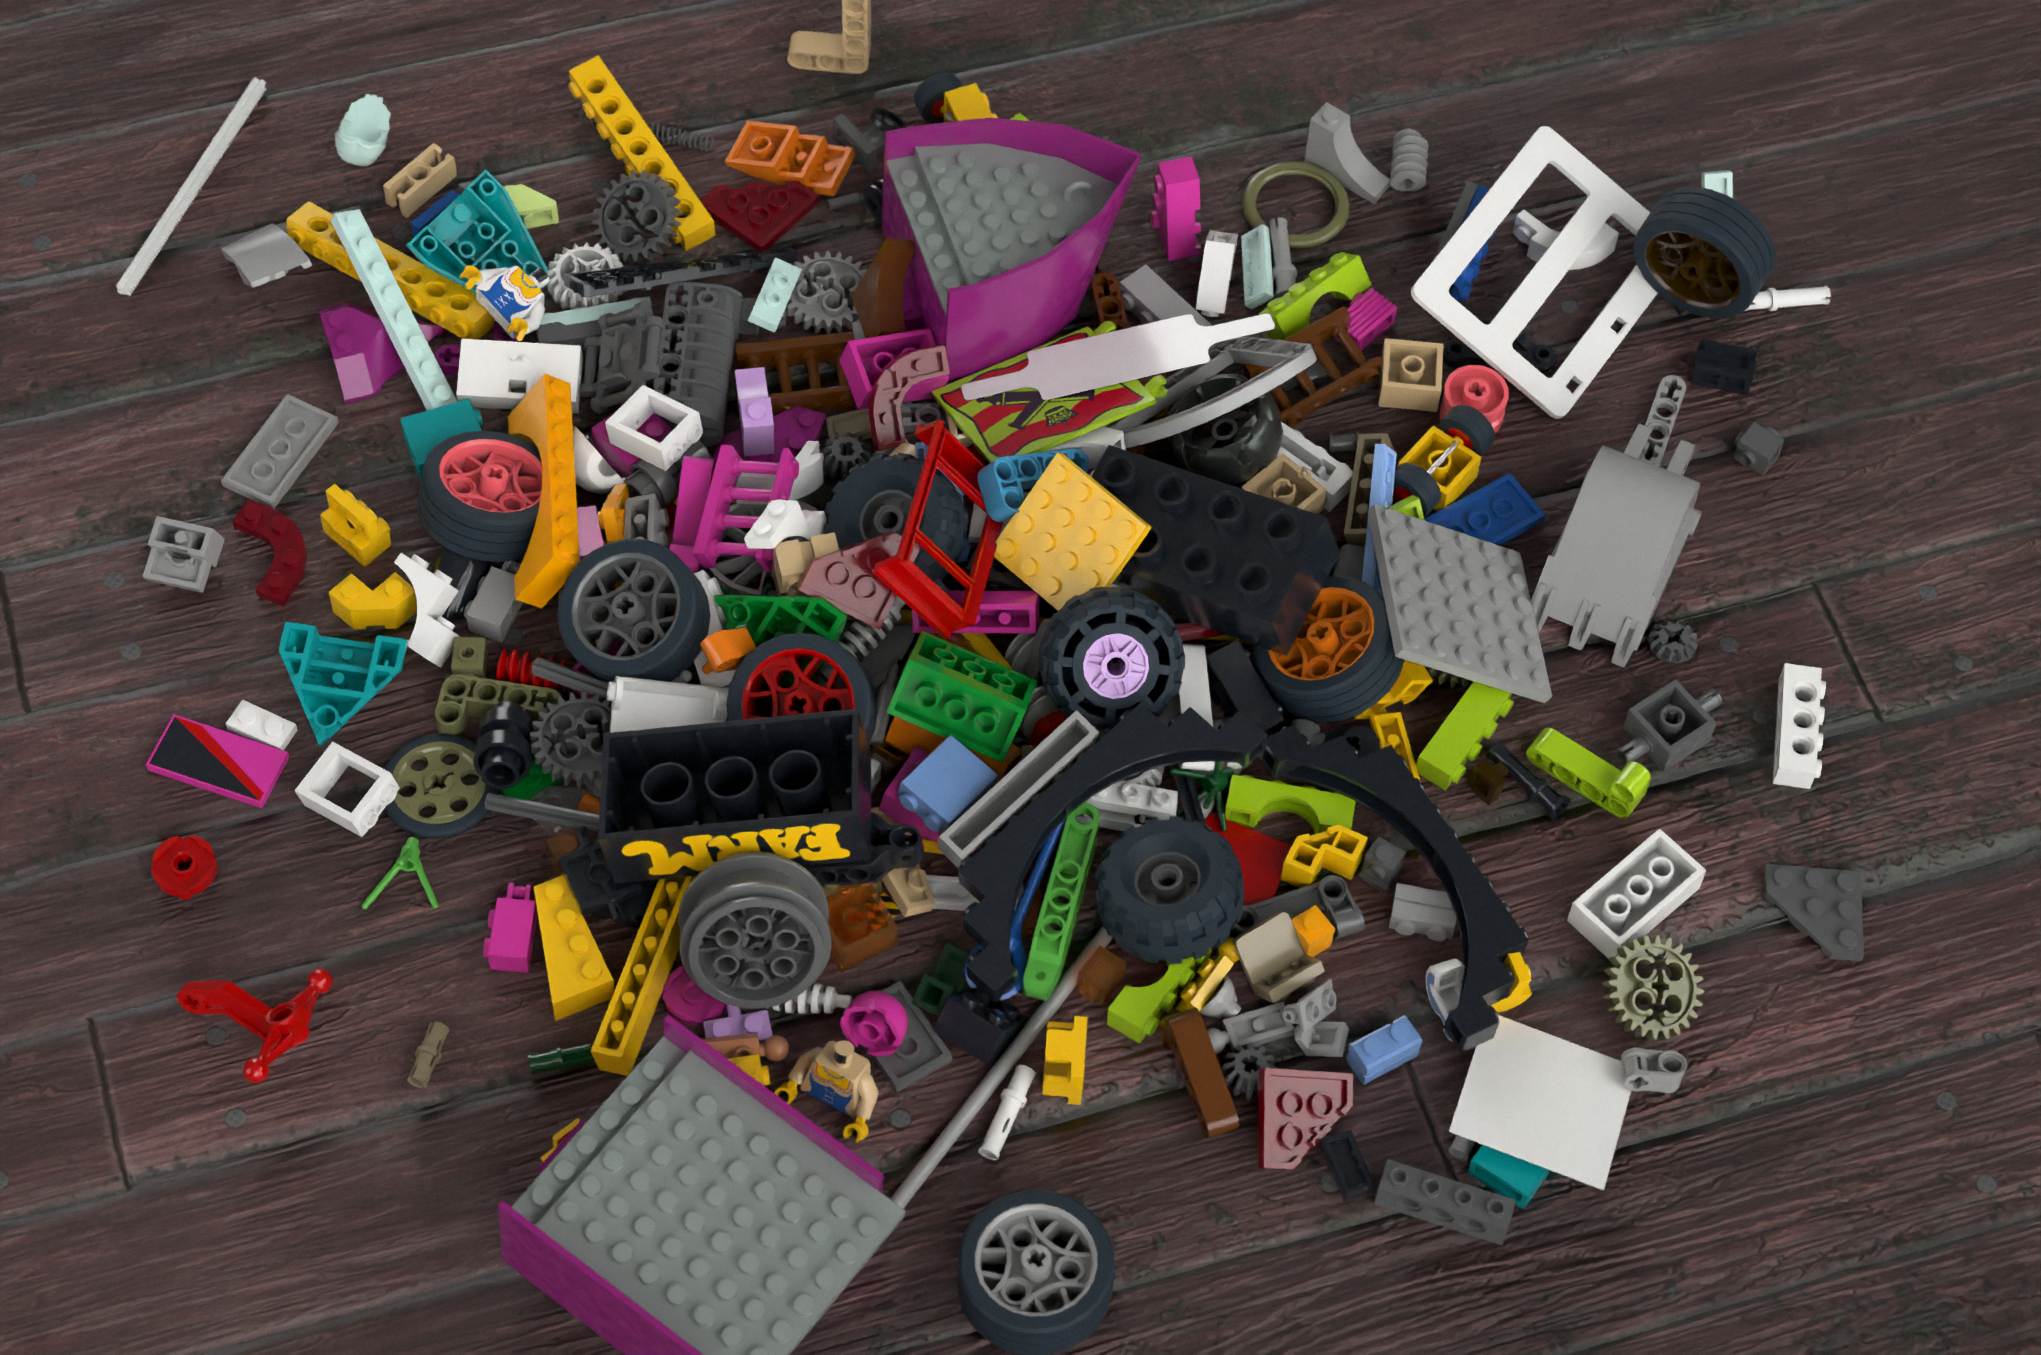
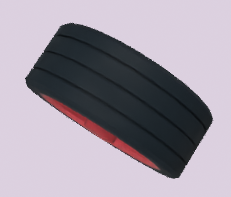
M492 431L465 432L449 437L435 445L427 455L423 467L417 501L418 516L425 530L434 540L447 549L465 557L496 562L524 558L534 530L541 498L542 463L538 448L519 437Z

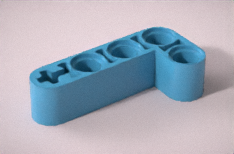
M1066 449L1005 456L991 462L982 468L977 476L988 515L996 522H1003L1019 512L1018 508L1025 500L1023 490L1034 487L1057 452L1063 453L1085 472L1089 470L1090 466L1087 455L1080 449Z

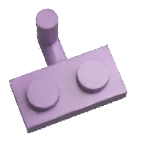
M726 1004L728 1017L703 1022L706 1038L758 1032L759 1043H764L767 1038L773 1036L767 1010L741 1015L740 1007Z

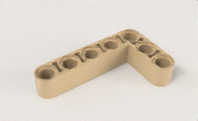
M842 0V34L808 31L793 33L790 38L788 63L798 69L852 74L865 72L868 68L871 48V0Z

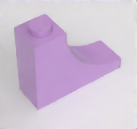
M765 368L735 370L744 457L774 454V423L771 397H768Z

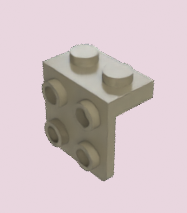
M1284 911L1277 912L1237 936L1233 941L1254 995L1271 1003L1287 999L1292 991L1313 983L1316 979L1315 977L1325 972L1321 960L1304 953L1290 916Z

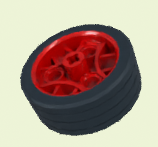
M793 633L780 635L763 642L751 651L738 666L729 685L726 703L728 721L767 718L756 716L757 699L773 698L772 717L827 712L828 703L832 700H839L841 710L859 709L868 744L876 728L878 714L877 696L869 673L850 652L836 642L819 635ZM805 658L813 659L805 670L802 669L798 660ZM823 661L834 667L825 687L817 685L810 679ZM792 672L795 677L793 685L789 688H782L780 684L782 675ZM840 675L846 683V689H835ZM766 680L770 687V691L759 692L762 684ZM804 702V703H806V704L803 706L804 712H803V713H800L799 711L802 710L801 703Z

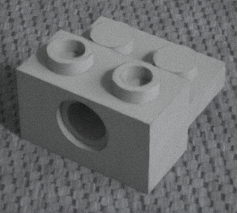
M156 516L147 544L151 547V551L142 577L147 581L203 593L211 567L216 568L225 539L213 528Z

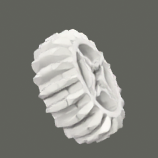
M587 241L584 247H578L575 243L572 250L564 247L562 254H555L554 261L549 262V271H547L550 282L547 284L548 292L552 295L555 303H560L563 310L569 307L572 310L574 308H585L603 303L617 302L618 296L622 295V293L581 297L580 294L574 293L573 290L564 286L563 274L624 266L622 262H619L617 254H611L609 247L601 250L599 243L594 247H590Z

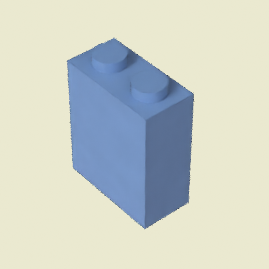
M950 735L901 782L896 797L905 809L913 811L923 819L925 825L931 831L938 832L941 835L995 786L999 775Z

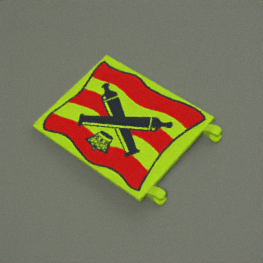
M1105 321L1094 332L1087 326L1032 350L1109 333L1111 330L1116 329V325L1111 321ZM1029 351L931 391L933 398L989 464L1000 457L1044 452L1156 404L1155 398H1163L1168 394V390L1161 386L1167 383L1166 379L1161 375H1157L1145 386L1138 379L1049 400H1043L1040 392L1032 387L1019 388L972 400L964 399L961 390L963 384L1020 371L1029 363L1027 357Z

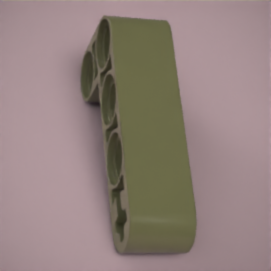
M460 674L451 675L442 684L435 710L439 734L446 733L463 736L470 716L481 718L488 710L493 709L496 704L502 702H523L521 706L528 711L527 714L531 716L533 721H539L538 712L548 713L547 703L549 702L557 706L558 697L562 696L557 690ZM456 693H463L462 695L454 696ZM449 719H455L453 722H446Z

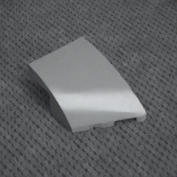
M273 223L221 248L225 259L235 264L243 283L252 288L284 277L289 270L299 265L304 269L312 266L310 259L297 243Z

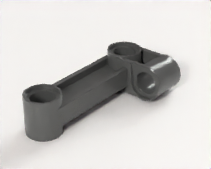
M1328 875L1314 884L1250 906L1242 905L1243 913L1239 922H1246L1251 927L1242 928L1236 924L1235 928L1230 930L1229 937L1236 938L1279 911L1288 913L1292 920L1314 905L1320 909L1335 928L1333 940L1363 931L1365 929V922L1362 912L1355 903L1344 879L1336 875ZM1325 892H1333L1338 897H1329Z

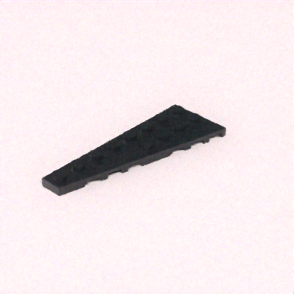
M785 247L563 274L564 286L573 290L574 293L580 294L581 297L625 293L627 290L633 289L651 290L655 289L657 285L666 284V286H669L675 282L711 276H728L741 271L745 273L759 272L761 268L771 267L775 257L787 263H794L797 261V252L794 249Z

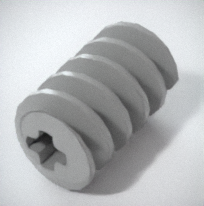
M1401 130L1393 138L1390 185L1398 191H1418L1426 185L1425 177L1427 174V151L1429 144L1416 130Z

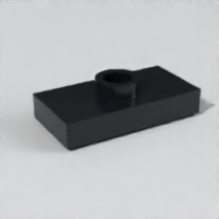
M1352 1130L1320 1139V1147L1343 1201L1375 1192L1376 1186Z

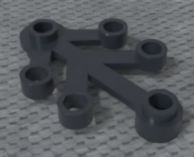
M1480 320L1485 325L1490 324L1488 320ZM1522 331L1514 340L1524 350L1516 352L1541 373L1550 371L1556 365L1557 355L1552 348L1545 345L1537 346ZM1457 341L1447 344L1443 350V363L1450 368L1461 367L1465 360L1485 361L1471 348H1465L1462 343ZM1505 378V382L1509 388H1517Z

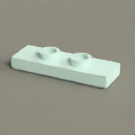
M1264 224L1241 236L1245 306L1251 310L1274 298L1270 229Z
M775 257L748 321L775 333L802 269Z

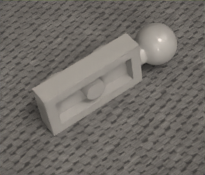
M1284 1002L1224 1019L1222 1021L1224 1031L1222 1032L1216 1028L1207 1029L1215 1054L1221 1052L1225 1044L1228 1043L1234 1053L1237 1045L1246 1050L1250 1042L1256 1047L1294 1035L1295 1028L1293 1023L1286 1022L1282 1016L1285 1007Z

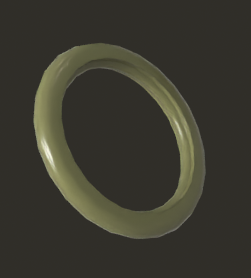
M1298 161L1280 162L1267 166L1248 182L1243 192L1242 207L1244 216L1252 229L1262 224L1270 229L1258 214L1256 200L1262 186L1271 179L1285 175L1306 176L1315 179L1330 190L1335 201V214L1331 222L1322 230L1311 234H1288L1290 248H1312L1326 243L1341 231L1349 217L1350 205L1346 191L1330 172L1319 166Z

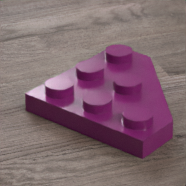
M798 406L773 416L774 454L744 457L741 429L723 435L712 457L715 460L714 467L716 466L721 445H732L743 461L780 462L783 448H789L793 456L796 457L807 441L819 440L826 423V414Z

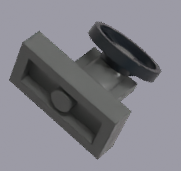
M883 108L873 109L870 115L873 123L861 131L843 114L833 118V137L842 146L853 147L856 154L855 159L868 172L877 167V152L885 148V132L900 129L896 126L895 122L901 128H907L906 123L899 116ZM876 114L882 115L881 120L877 118Z

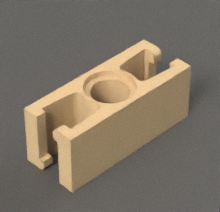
M433 143L383 185L386 203L394 208L397 206L396 201L399 200L401 214L408 218L457 176L455 158L448 153L445 156V160L442 161V149Z

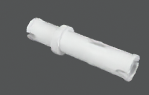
M1828 286L1788 290L1768 288L1767 291L1758 292L1751 305L1744 311L1754 309L1776 311L1780 307L1828 305L1830 299H1826V297H1831L1830 289Z
M1017 1065L1008 1088L1004 1089L1000 1095L1002 1101L978 1150L980 1155L989 1160H998L1018 1111L1027 1102L1025 1096L1033 1078L1036 1076L1035 1071L1025 1065Z

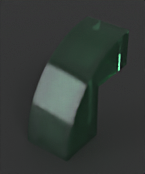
M954 942L946 943L934 972L923 975L911 1004L939 1017L948 998L964 990L967 985L965 964L972 951Z

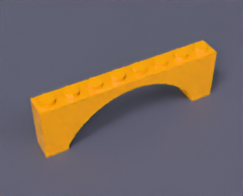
M545 373L508 416L509 435L519 437L537 446L541 457L542 490L539 510L527 551L518 572L514 575L515 600L541 609L565 584L570 573L580 562L570 383Z

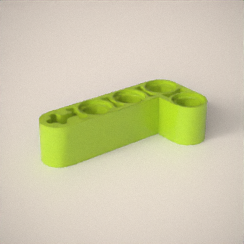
M1548 727L1542 730L1526 751L1527 758L1535 766L1622 819L1628 818L1645 796L1651 779L1649 771L1641 764L1630 761L1620 771L1560 732Z

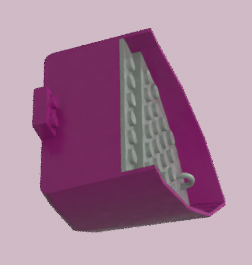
M989 117L912 126L885 132L882 202L883 234L885 239L913 240L915 251L907 268L903 288L906 331L930 328L936 345L946 346L950 371L947 383L958 381L1046 344L1076 317L1141 160L1139 152L1062 124Z

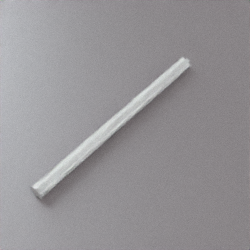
M252 79L116 285L119 294L131 296L132 290H135L136 285H138L137 282H140L141 277L144 276L143 274L149 269L148 266H151L150 264L153 263V258H156L157 253L163 247L162 245L170 237L171 232L177 226L176 224L179 223L178 221L184 215L183 213L187 211V208L191 205L190 203L196 197L195 195L201 189L200 187L204 185V182L208 179L207 177L213 171L212 169L218 164L219 159L225 153L224 151H226L231 141L237 135L236 133L240 130L239 128L245 123L246 118L250 115L249 113L252 112L256 103H258L257 100H260L262 97L261 95L266 90V82L263 79Z

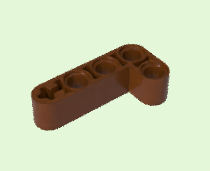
M1106 272L1098 273L1092 279L1090 301L1096 327L1098 328L1105 321H1111L1116 325V329L1110 332L1129 328L1116 277Z
M1194 1007L1164 1017L1158 1023L1161 1040L1167 1050L1173 1049L1205 1137L1209 1139L1238 1129V1115L1199 1010Z

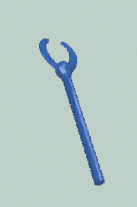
M1067 817L1048 837L1042 849H1040L1038 858L1031 870V875L1028 877L1027 884H1025L1019 899L1020 901L1017 903L1016 910L1014 911L1011 925L1010 954L1012 953L1014 967L1018 970V982L1000 1000L1009 999L1023 987L1027 960L1021 940L1022 922L1025 920L1026 913H1028L1033 896L1036 894L1037 887H1039ZM978 945V946L971 952V954L969 955V957H970L976 950L981 949V950L983 951L984 949H983L980 945ZM966 961V964H965V977H966V981H967L968 985L970 986V988L976 989L977 986H976V985L968 978V976H967V966H966V965H968V963H967V961Z

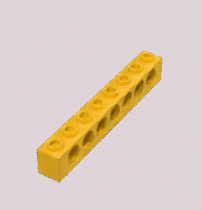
M599 55L569 70L571 82L568 83V87L575 99H581L583 102L582 107L587 117L595 119L599 134L604 140L608 138L612 144L610 145L616 159H622L626 164L625 170L628 176H631L632 171H636L640 175L643 170L650 174L656 173L661 179L663 178L670 183L669 186L677 191L674 197L678 198L681 203L675 208L681 210V215H687V217H675V220L682 224L681 226L673 227V231L678 236L671 237L676 244L680 242L685 251H688L716 236L714 220Z
M308 201L287 218L286 233L301 249L362 282L331 222L333 214ZM375 238L411 311L420 314L463 339L479 340L494 327L495 319L478 302L476 293Z

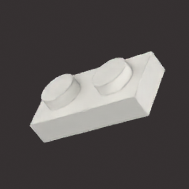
M243 699L226 722L227 730L244 738L283 751L298 731L295 723Z

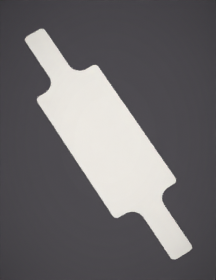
M1270 314L1257 315L1214 326H1201L1195 322L1193 315H1182L1029 351L1027 353L1029 363L1024 369L966 383L961 386V390L965 400H972L1019 388L1032 387L1040 392L1043 400H1049L1207 363L1210 361L1208 349L1211 345L1229 339L1272 330L1275 328Z

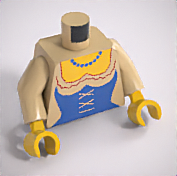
M845 1040L838 1041L837 1043L829 1041L824 1048L816 1047L801 1055L788 1075L790 1080L777 1088L774 1094L779 1096L782 1091H786L789 1095V1100L786 1103L790 1104L798 1095L796 1087L799 1084L801 1085L800 1090L850 1117L855 1118L857 1115L855 1122L844 1128L843 1136L845 1139L853 1134L854 1129L858 1133L856 1143L866 1138L869 1129L865 1121L870 1119L878 1097V1089L870 1074V1062L868 1059L855 1053L853 1044Z

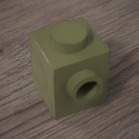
M454 637L452 675L460 674L486 678L488 662L486 638Z

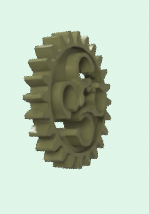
M1646 935L1638 937V941L1636 939L1627 941V947L1617 948L1619 956L1609 958L1615 967L1604 970L1607 975L1611 976V980L1602 982V985L1610 988L1611 992L1603 997L1613 1001V1004L1607 1010L1608 1012L1617 1011L1619 1014L1615 1022L1626 1021L1624 1031L1629 1032L1635 1029L1636 1038L1646 1035L1647 1041L1657 1040V1037L1659 1040L1669 1039V1034L1671 1036L1680 1035V1029L1690 1027L1687 1019L1698 1017L1693 1008L1703 1005L1696 999V995L1704 993L1703 989L1696 987V983L1702 981L1703 977L1694 976L1693 973L1699 965H1690L1688 961L1692 954L1681 955L1683 945L1677 944L1672 946V938H1665L1661 941L1660 935L1650 936V938ZM1662 953H1664V954L1660 957L1661 959L1656 960V961L1654 962V958H1653L1654 956L1661 955ZM1653 962L1655 967L1666 965L1671 970V979L1667 978L1665 970L1657 971V969L1642 971V976L1640 977L1636 972V965L1638 963L1640 966H1644ZM1638 996L1643 1006L1664 1005L1665 999H1668L1671 1005L1670 1012L1661 1010L1653 1013L1651 1008L1640 1010L1635 1004V998ZM1646 1016H1653L1654 1019L1646 1021L1643 1024V1021L1646 1019Z

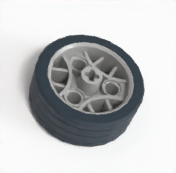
M1024 1190L1005 1195L988 1204L972 1219L964 1232L958 1252V1295L968 1320L974 1329L990 1343L1006 1351L1022 1355H1051L1068 1350L1084 1341L1099 1327L1108 1311L1113 1292L1114 1250L1108 1232L1100 1220L1082 1203L1064 1194L1046 1190ZM1057 1237L1068 1244L1065 1249H1062L1051 1241ZM1026 1241L1029 1245L1027 1247H1018L1014 1243ZM984 1264H1006L1003 1275L982 1270ZM1071 1272L1077 1275V1277L1066 1279L1062 1274ZM1013 1294L1021 1295L1023 1299L1020 1301H1012L1008 1297ZM1056 1301H1060L1062 1306L1060 1309L1049 1312L1043 1307Z

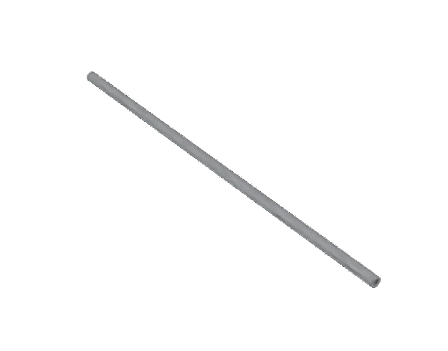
M1244 768L1233 769L1235 775L1239 776ZM1231 780L1227 782V787L1221 790L1222 797L1229 789ZM1208 794L1199 801L1204 819L1217 804L1216 797H1214L1209 808H1203ZM1103 925L1057 983L1050 998L1047 1001H1043L890 1198L902 1209L908 1204L1113 939L1112 935L1109 936Z

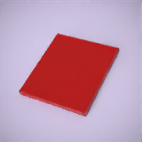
M1209 813L1205 819L1206 825L1211 827L1213 832H1218L1220 836H1223L1231 844L1234 854L1238 857L1244 880L1245 901H1243V905L1250 906L1273 898L1282 881L1280 879L1283 863L1292 845L1229 820H1226L1227 830L1223 832L1220 828L1219 816Z

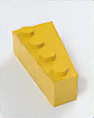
M564 875L534 886L556 1022L612 999L615 991L614 981Z

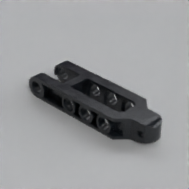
M871 812V845L876 847L871 851V860L807 865L803 867L818 880L822 887H825V884L840 886L877 883L893 869L910 868L918 865L924 855V845L920 832L913 826L889 824L876 813ZM909 832L912 835H905L904 833Z

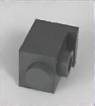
M1378 837L1365 855L1363 868L1358 878L1386 893L1402 870L1406 852Z

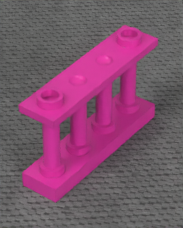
M721 445L693 550V555L702 567L714 568L717 557L721 554L755 556L764 571L771 572L772 561H774L773 549L748 548L746 543L721 542L727 527L752 528L753 524L760 517L728 515L731 503L734 500L765 501L770 503L772 500L790 499L794 479L799 475V463L789 448H783L780 462L743 461L732 445ZM741 473L776 475L772 490L736 488L735 486Z

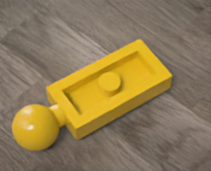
M1227 938L1218 947L1219 956L1213 960L1211 958L1207 959L1197 971L1200 974L1195 982L1187 985L1180 994L1182 1000L1176 1007L1179 1012L1194 1007L1200 1012L1233 964L1240 960L1233 945L1235 938Z

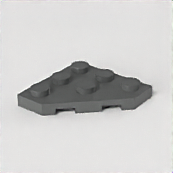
M1766 864L1763 870L1764 898L1773 906L1777 905L1789 916L1788 920L1806 937L1809 935L1821 946L1820 950L1829 959L1862 961L1864 957L1861 871Z

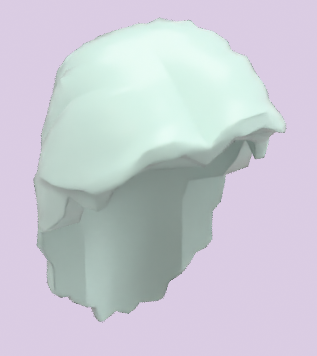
M366 94L364 98L351 103L349 111L346 112L343 120H341L338 131L335 132V146L338 155L347 163L363 167L369 166L374 163L385 149L390 129L389 119L391 113L383 104L382 97Z

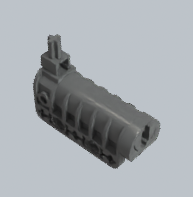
M681 281L671 283L666 290L663 311L664 329L660 334L657 363L660 366V374L658 378L654 379V390L663 394L665 390L671 389L669 395L665 396L699 412L703 434L699 441L707 448L719 443L724 435L735 340H739L740 333L759 334V326L748 321L757 299L742 298L740 292L723 285ZM677 292H683L681 305H676ZM784 311L778 324L780 328L786 327L787 311ZM677 320H682V321H683V322L680 323V324H676V323H677ZM677 342L675 350L670 349V343ZM671 363L677 365V370L674 372H669L671 370ZM670 420L668 423H665L671 430L678 425Z

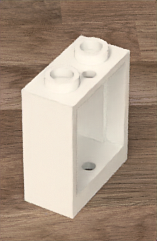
M644 385L605 422L611 444L664 471H667L674 462H677L683 453L693 443L697 442L703 434L699 412ZM653 413L678 424L661 443L636 431Z
M332 742L295 789V792L304 806L363 837L368 829L376 824L378 816L387 804H390L395 799L400 787L390 772ZM348 766L376 780L352 813L324 798Z

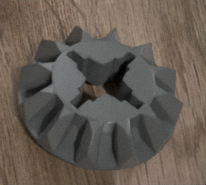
M1665 619L1662 623H1655L1648 638L1651 651L1659 659L1670 663L1687 661L1694 655L1698 645L1697 634L1691 631L1690 624L1685 626L1680 623L1679 619L1676 621ZM1669 636L1672 638L1680 636L1678 643L1674 641L1666 645Z

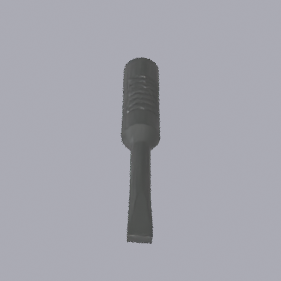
M855 192L826 199V206L828 210L858 204L864 199V196Z

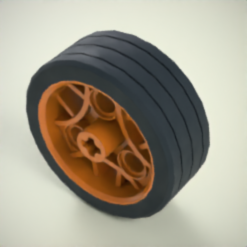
M1333 576L1326 578L1287 656L1256 645L1254 646L1257 667L1280 705L1296 717L1323 723L1353 717L1379 702L1398 679L1405 659L1395 657L1384 599L1369 584L1350 577Z

